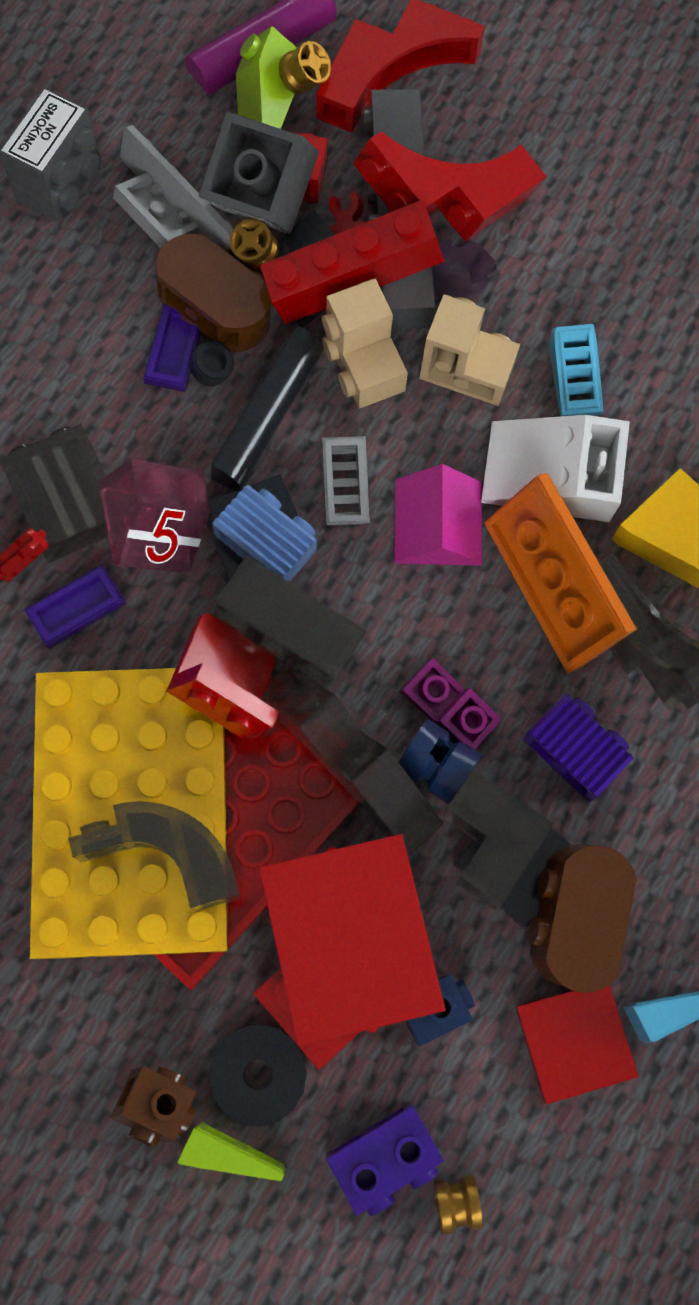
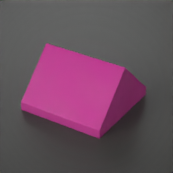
M444 464L396 479L394 563L481 566L482 482Z

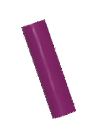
M281 0L185 56L186 69L209 96L236 80V72L242 59L240 50L250 35H259L273 26L295 45L336 20L334 0Z

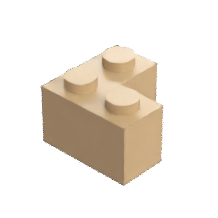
M376 278L328 295L326 315L322 316V323L326 332V336L322 337L325 354L330 362L337 361L341 369V373H338V378L343 393L347 398L353 396L359 409L405 392L408 372L391 339L393 314Z
M443 294L426 338L419 379L499 406L521 344L515 343L507 336L499 333L489 334L480 331L485 308L477 306L469 299L463 297L453 298Z

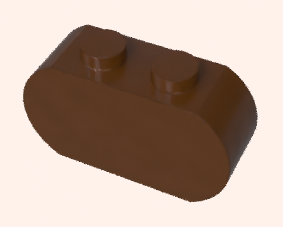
M201 234L177 236L169 240L160 249L156 259L158 297L163 305L174 308L181 314V319L190 326H192V323L196 325L200 333L208 340L224 344L230 352L246 351L263 341L270 327L271 299L265 280L259 272L254 269H248L236 260L226 247L215 244L205 235Z
M568 845L555 852L548 860L547 868H544L538 881V895L541 897L538 915L532 918L529 926L528 941L531 944L530 957L534 966L549 981L576 992L590 993L607 987L618 977L637 882L632 865L618 851L600 845Z

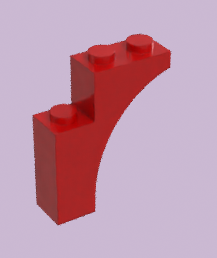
M410 0L393 34L378 26L369 25L356 19L331 65L330 76L325 82L321 83L316 93V119L353 133L363 115V108H367L370 105L371 90H384L402 77L431 66L455 63L475 64L481 53L485 26L420 0Z
M382 131L369 139L353 163L390 212L423 199L429 216L440 210L465 242L527 200L547 178L522 145L490 161L469 164L449 163L435 160L407 149Z

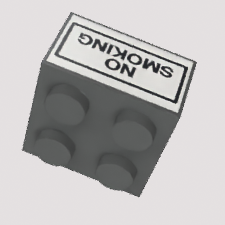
M45 87L0 148V158L16 201L59 222L66 210L71 211L76 206L80 189L87 179L92 180L97 175L101 164L88 109Z
M226 112L199 197L218 210L244 219H257L267 227L291 234L319 151L301 135Z

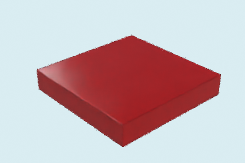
M610 985L590 993L571 990L515 1007L544 1104H551L639 1077Z

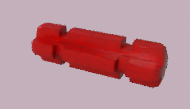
M28 528L0 553V580L5 582L11 581L47 550L49 543L45 540L47 533L44 530L39 529L35 531L32 528Z

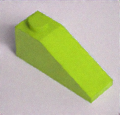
M273 26L259 35H250L241 47L240 55L242 59L236 72L238 115L281 129L295 93L288 90L282 82L279 64L281 58L286 53L296 50L297 47Z

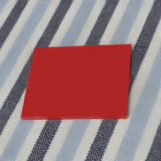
M403 834L339 849L330 847L326 849V852L259 867L298 1047L366 1030L369 1033H374L378 1027L446 1011Z

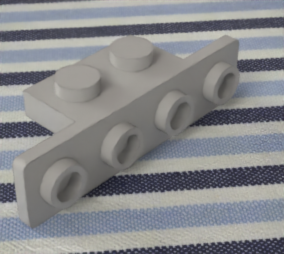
M133 125L125 127L120 158L137 177L116 185L113 199L160 248L177 236L201 234L205 235L215 244L226 247L233 253L230 246V236L233 228L230 223L224 220L208 202L199 197V192L189 184L178 170Z

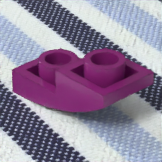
M434 658L428 659L399 690L406 699L432 722L449 732V737L455 742L463 741L473 749H476L502 720L471 688L464 689Z

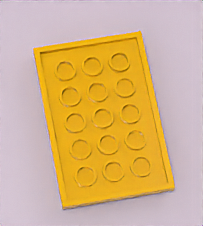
M176 668L36 673L30 959L228 952L225 727L166 692Z

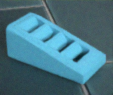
M584 324L554 328L548 341L560 417L602 415L604 409L594 325ZM584 360L585 363L566 366V361ZM587 377L588 380L587 382L577 383L567 382V379ZM590 393L591 399L569 401V395Z
M699 991L630 1003L623 1008L639 1040L654 1043L699 1020Z

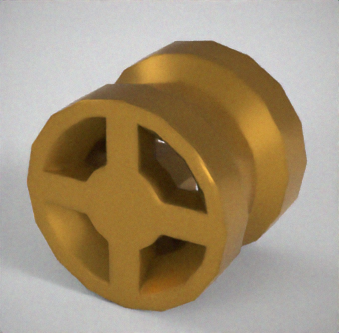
M315 41L304 42L296 50L286 53L281 58L279 64L282 82L288 90L295 94H303L311 90L313 86L325 82L331 72V63L327 52Z
M243 220L231 232V249L248 269L262 271L260 265L278 258L280 251L278 241L268 227L260 220Z
M463 1176L459 1183L452 1184L447 1183L445 1180L434 1181L436 1208L442 1235L451 1234L456 1227L468 1226L471 1230L482 1229L481 1205L474 1176Z

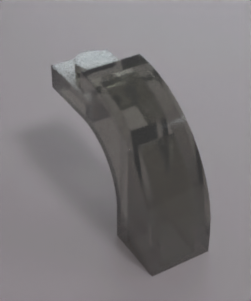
M141 801L115 804L113 809L117 821L116 825L110 826L108 820L93 822L80 827V835L68 838L72 857L81 863L133 848H151L167 854L176 862L181 871L190 908L195 912L242 899L234 867L217 838L200 821L177 808L160 803Z

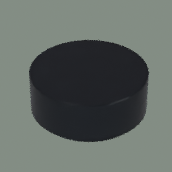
M208 340L200 343L192 352L189 358V368L193 377L201 384L217 386L222 384L232 373L234 359L230 350L224 344Z

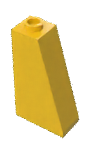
M680 468L619 526L612 540L618 546L699 588V485Z

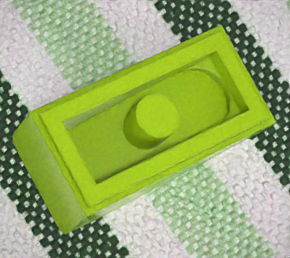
M203 1122L198 1123L194 1127L177 1162L180 1165L275 1181H282L286 1171L284 1163Z

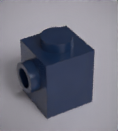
M451 974L438 979L446 1011L406 1021L416 1045L422 1046L473 1020L468 1009L474 1007L475 1004L462 979L455 982Z

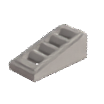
M366 436L322 438L320 444L326 526L370 524ZM355 454L356 461L332 462V455ZM356 470L357 478L333 479V471ZM358 487V495H334V488ZM359 503V512L335 513L334 504Z

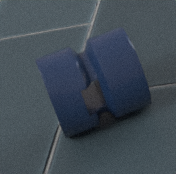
M427 719L407 747L395 769L415 783L425 780L428 782V791L450 805L482 754L463 741L451 743L449 732Z

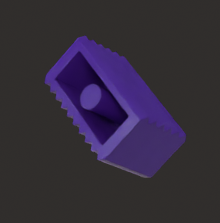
M565 694L528 731L522 740L590 803L599 796L634 758L632 754L627 752L629 745L621 735L611 729L606 732L603 727L599 726L597 721L593 720L595 713L588 704L579 698L572 700L569 695Z

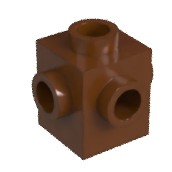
M141 1066L131 1071L110 1118L130 1127L131 1130L128 1136L132 1139L156 1148L158 1142L176 1141L178 1135L183 1136L187 1132L195 1115V1107L191 1106L196 1091L184 1086L186 1079L172 1070L159 1067L157 1072L145 1066ZM156 1102L159 1105V1112L156 1107Z

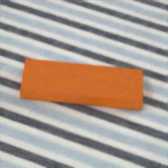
M548 473L539 474L484 522L567 674L580 669L637 630Z

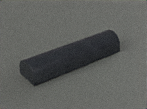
M300 326L294 328L212 462V480L233 491L242 488L324 351L323 344L315 335Z

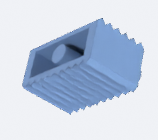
M246 485L238 493L237 497L226 506L225 510L220 513L219 517L213 521L214 534L225 545L229 546L231 550L235 551L252 567L256 568L258 572L262 573L273 584H276L279 589L283 590L317 551V539L313 537L316 532L301 517L295 516L292 520L280 511L281 503L269 491L261 489L257 492L251 486Z

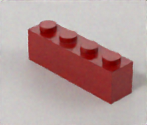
M422 199L264 263L260 267L272 304L284 323L289 324L326 309L328 295L375 278L379 287L443 263L444 258L424 200Z

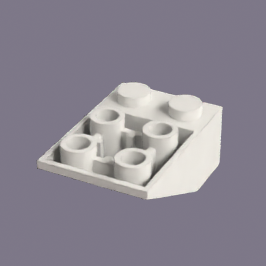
M591 415L492 421L481 503L503 506L534 477L539 474L548 473L573 517L610 522L621 504L630 421Z

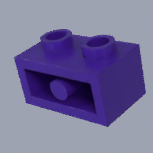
M410 1102L326 1154V1161L356 1216L366 1210L369 1216H374L385 1210L395 1202L394 1192L409 1183L413 1189L421 1187L438 1175L436 1166L444 1162L422 1120Z

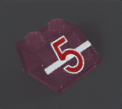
M129 459L99 481L113 565L180 573L191 570L210 515L202 471Z

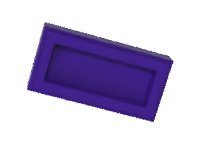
M165 304L163 305L143 380L144 384L186 392L191 374L189 358L199 344L201 333L196 325L192 323V326H190L181 319V314Z
M101 564L27 607L24 611L49 650L122 607L126 602Z

